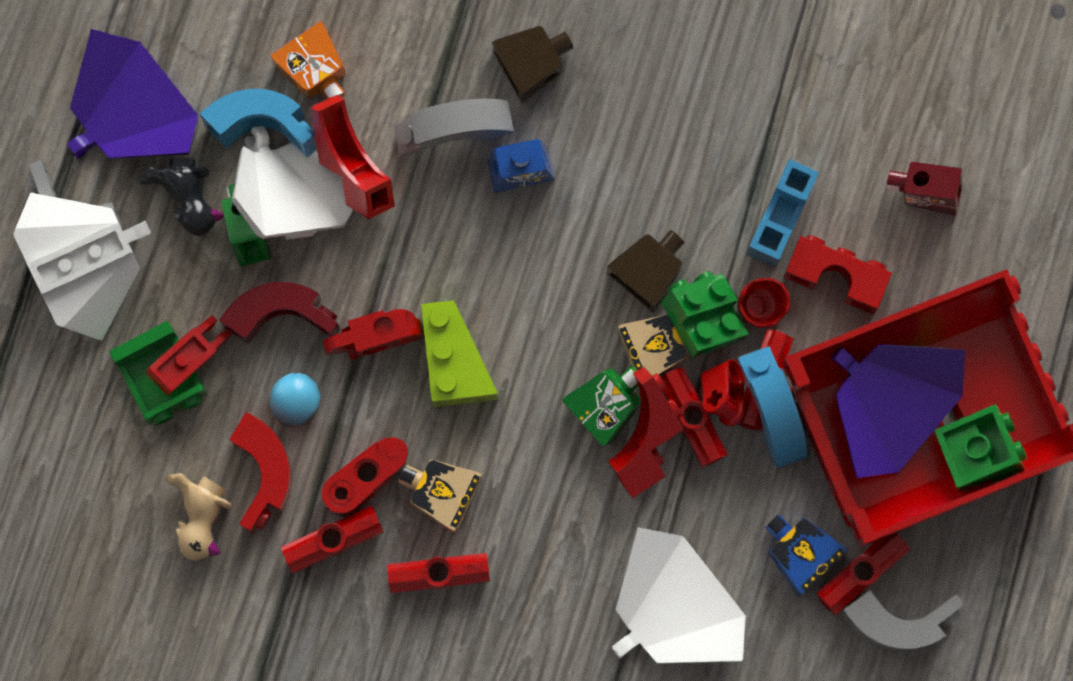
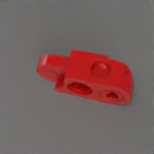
M395 309L385 312L381 310L349 320V326L343 328L342 333L333 335L323 340L322 343L326 355L340 354L348 351L350 360H354L415 342L424 337V331L420 319L411 311Z
M384 437L328 478L321 492L322 500L327 509L340 516H350L357 512L407 464L406 461L409 454L405 442L397 437H389L387 439ZM366 466H372L377 469L375 479L370 482H364L359 479L361 469ZM340 489L348 491V496L344 500H339L335 496V493Z

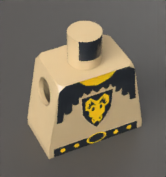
M668 315L618 326L617 333L630 364L637 370L645 367L651 375L658 373L661 377L687 361L688 355L684 347L685 344Z
M430 460L424 472L406 465L398 483L415 490L410 500L413 507L456 535L481 483L482 474Z

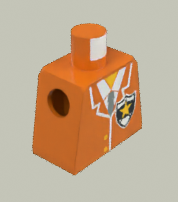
M321 21L270 55L276 69L306 98L312 99L320 92L326 100L335 95L344 97L345 92L337 81L345 76V69Z

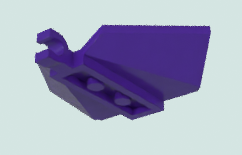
M94 29L90 30L70 105L71 111L87 131L67 143L75 157L79 159L95 145H98L109 159L190 154L199 116L142 43Z
M878 344L859 363L843 348H838L830 359L849 374L843 380V384L836 394V399L856 478L898 473L963 397L966 350Z

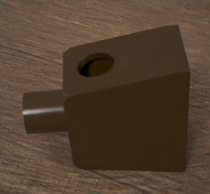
M542 26L492 41V51L521 103L563 72V63L559 56L574 49L571 39L565 31L549 39Z
M671 230L660 242L656 241L651 235L646 234L607 266L606 273L654 313L681 270L682 262L674 255L682 247L684 241Z

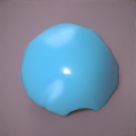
M299 372L296 374L290 373L279 379L273 386L270 393L269 407L273 416L281 423L299 426L316 413L319 408L321 393L317 383L308 375Z

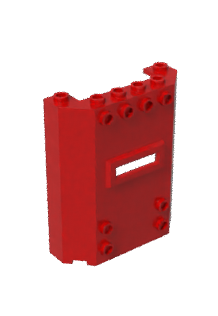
M1007 269L784 358L782 362L783 368L793 386L790 388L800 419L841 516L848 528L852 526L855 532V540L860 547L1073 462V423L1067 425L1066 422L1069 421L1068 413L1062 403H1057L1053 391L1056 390L1054 381L1048 372L1044 373L1039 362L1042 361L1040 349L1035 342L1031 343L1026 331L1029 330V326L1022 312L1018 313L1015 305L1020 300L1021 287L1017 278L1010 276ZM878 344L966 350L963 397L952 408L957 420L994 404L998 406L1002 414L1008 412L1016 429L1010 433L1014 443L1017 441L1021 442L1028 458L1022 461L1025 471L996 483L991 479L960 492L955 484L936 433L933 431L898 473L856 478L836 399V394L842 386L843 380L849 374L830 357L838 348H843L859 363ZM941 421V423L936 427V429L944 426L943 421Z

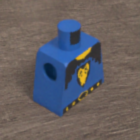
M778 514L765 527L778 541L768 554L799 597L847 551L843 545L805 518L792 528Z

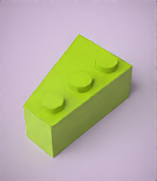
M455 301L421 304L433 408L499 400L498 392Z

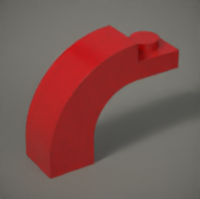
M246 412L229 438V441L256 459L261 470L260 489L239 523L242 528L254 534L257 528L262 530L268 523L272 515L268 511L271 506L280 512H283L292 487V470L288 454L277 435L263 421Z

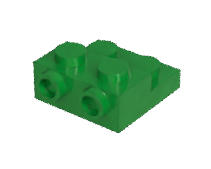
M707 271L696 277L694 282L690 284L685 279L679 280L668 288L669 293L661 302L692 358L741 342L749 335L733 308L738 299L723 273L713 276L711 271Z
M996 404L934 430L955 484L960 492L991 479L996 483L1025 471L1022 461L1028 458L1021 442L1017 441L1014 443L1010 433L1016 430L1009 413L1002 414Z

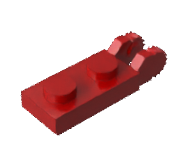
M213 315L196 329L192 328L146 370L145 374L167 396L171 395L211 359L217 350L232 336L228 330H225L211 343L203 337L217 322Z

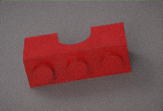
M808 235L807 238L800 236L783 278L814 290L822 274L831 271L840 273L848 283V292L844 303L874 315L880 305L892 272L887 271V267L878 261L868 260V262L855 258L856 254L848 249L839 247L835 250L825 246L826 242L816 236Z

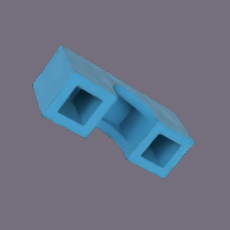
M789 159L746 255L776 268L819 172Z

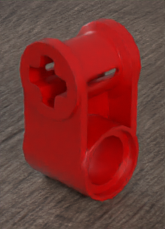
M731 359L703 371L701 374L703 408L708 413L719 416L720 422L728 427L738 424L743 419L746 411L744 398L745 377L740 365Z

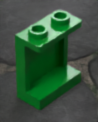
M168 320L109 351L148 425L153 423L156 426L164 424L174 417L172 413L183 407L185 410L192 409L203 402L202 397L208 395L196 372L169 396L145 374L146 370L179 341Z

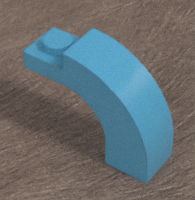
M266 89L236 91L216 100L200 113L205 128L225 148L229 147L246 132L251 131L253 127L264 126L265 128L282 133L306 158L317 150L313 140L315 133L305 122L301 106L291 98L275 91Z
M768 346L738 357V363L758 408L764 430V441L776 469L807 458V445L801 420L782 369H779L770 347Z

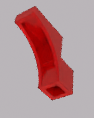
M335 95L310 107L319 163L342 177L346 205L367 219H371L395 207L391 178L386 176L372 162L361 146L351 125L345 99Z
M645 367L633 373L640 393V414L636 428L627 444L614 457L608 460L622 486L632 498L666 477L660 468L664 461L656 447L684 430L678 419L683 416L679 407L673 399L667 401L663 392L668 390L658 373L651 375Z

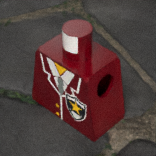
M910 162L908 173L889 171L886 189L904 192L906 205L957 216L963 188L962 168Z

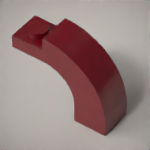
M271 282L246 291L231 303L219 319L224 328L247 344H250L266 322L281 315L300 317L329 337L336 335L340 330L338 322L335 321L338 317L335 313L323 305L319 309L316 308L321 301L319 293L306 286L291 282Z

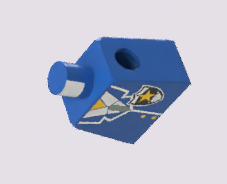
M540 139L497 147L493 150L487 161L494 193L554 180L548 149Z

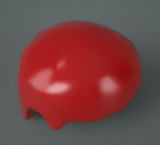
M759 278L747 283L737 297L738 313L745 323L755 328H769L776 325L790 309V295L784 284L774 278Z

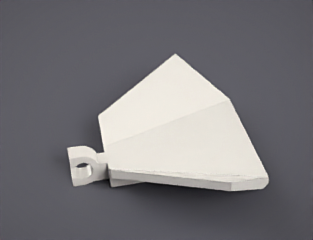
M253 127L251 133L254 136H248L244 140L248 148L243 146L240 152L232 202L255 234L262 239L285 236L286 240L314 236L317 231L343 228L353 209L346 205L342 177L319 163L317 151L306 158L292 143L276 150H270L269 136L265 127Z
M30 193L13 236L56 325L102 341L140 270L129 243L150 235L151 231L146 221L122 231L112 208Z
M638 527L615 609L631 633L612 646L611 649L620 659L640 644L656 663L743 661L746 617L743 611L684 536Z

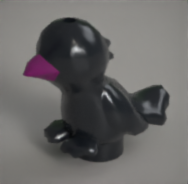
M172 158L169 160V168L159 170L148 167L138 179L140 184L157 183L163 186L171 197L182 204L181 209H173V212L177 214L175 220L181 223L183 228L190 234L196 236L205 235L214 227L216 222L224 217V213L215 210L205 202L202 196L201 178L209 175V169L206 167H196L195 159Z

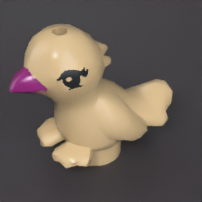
M182 473L167 475L166 482L179 488L182 492L185 510L190 520L187 525L179 521L180 528L176 529L181 553L187 559L194 561L222 554L214 542L212 524L216 520L221 507L226 509L232 508L230 502L221 498L226 490L205 476L202 477L197 485L192 483Z

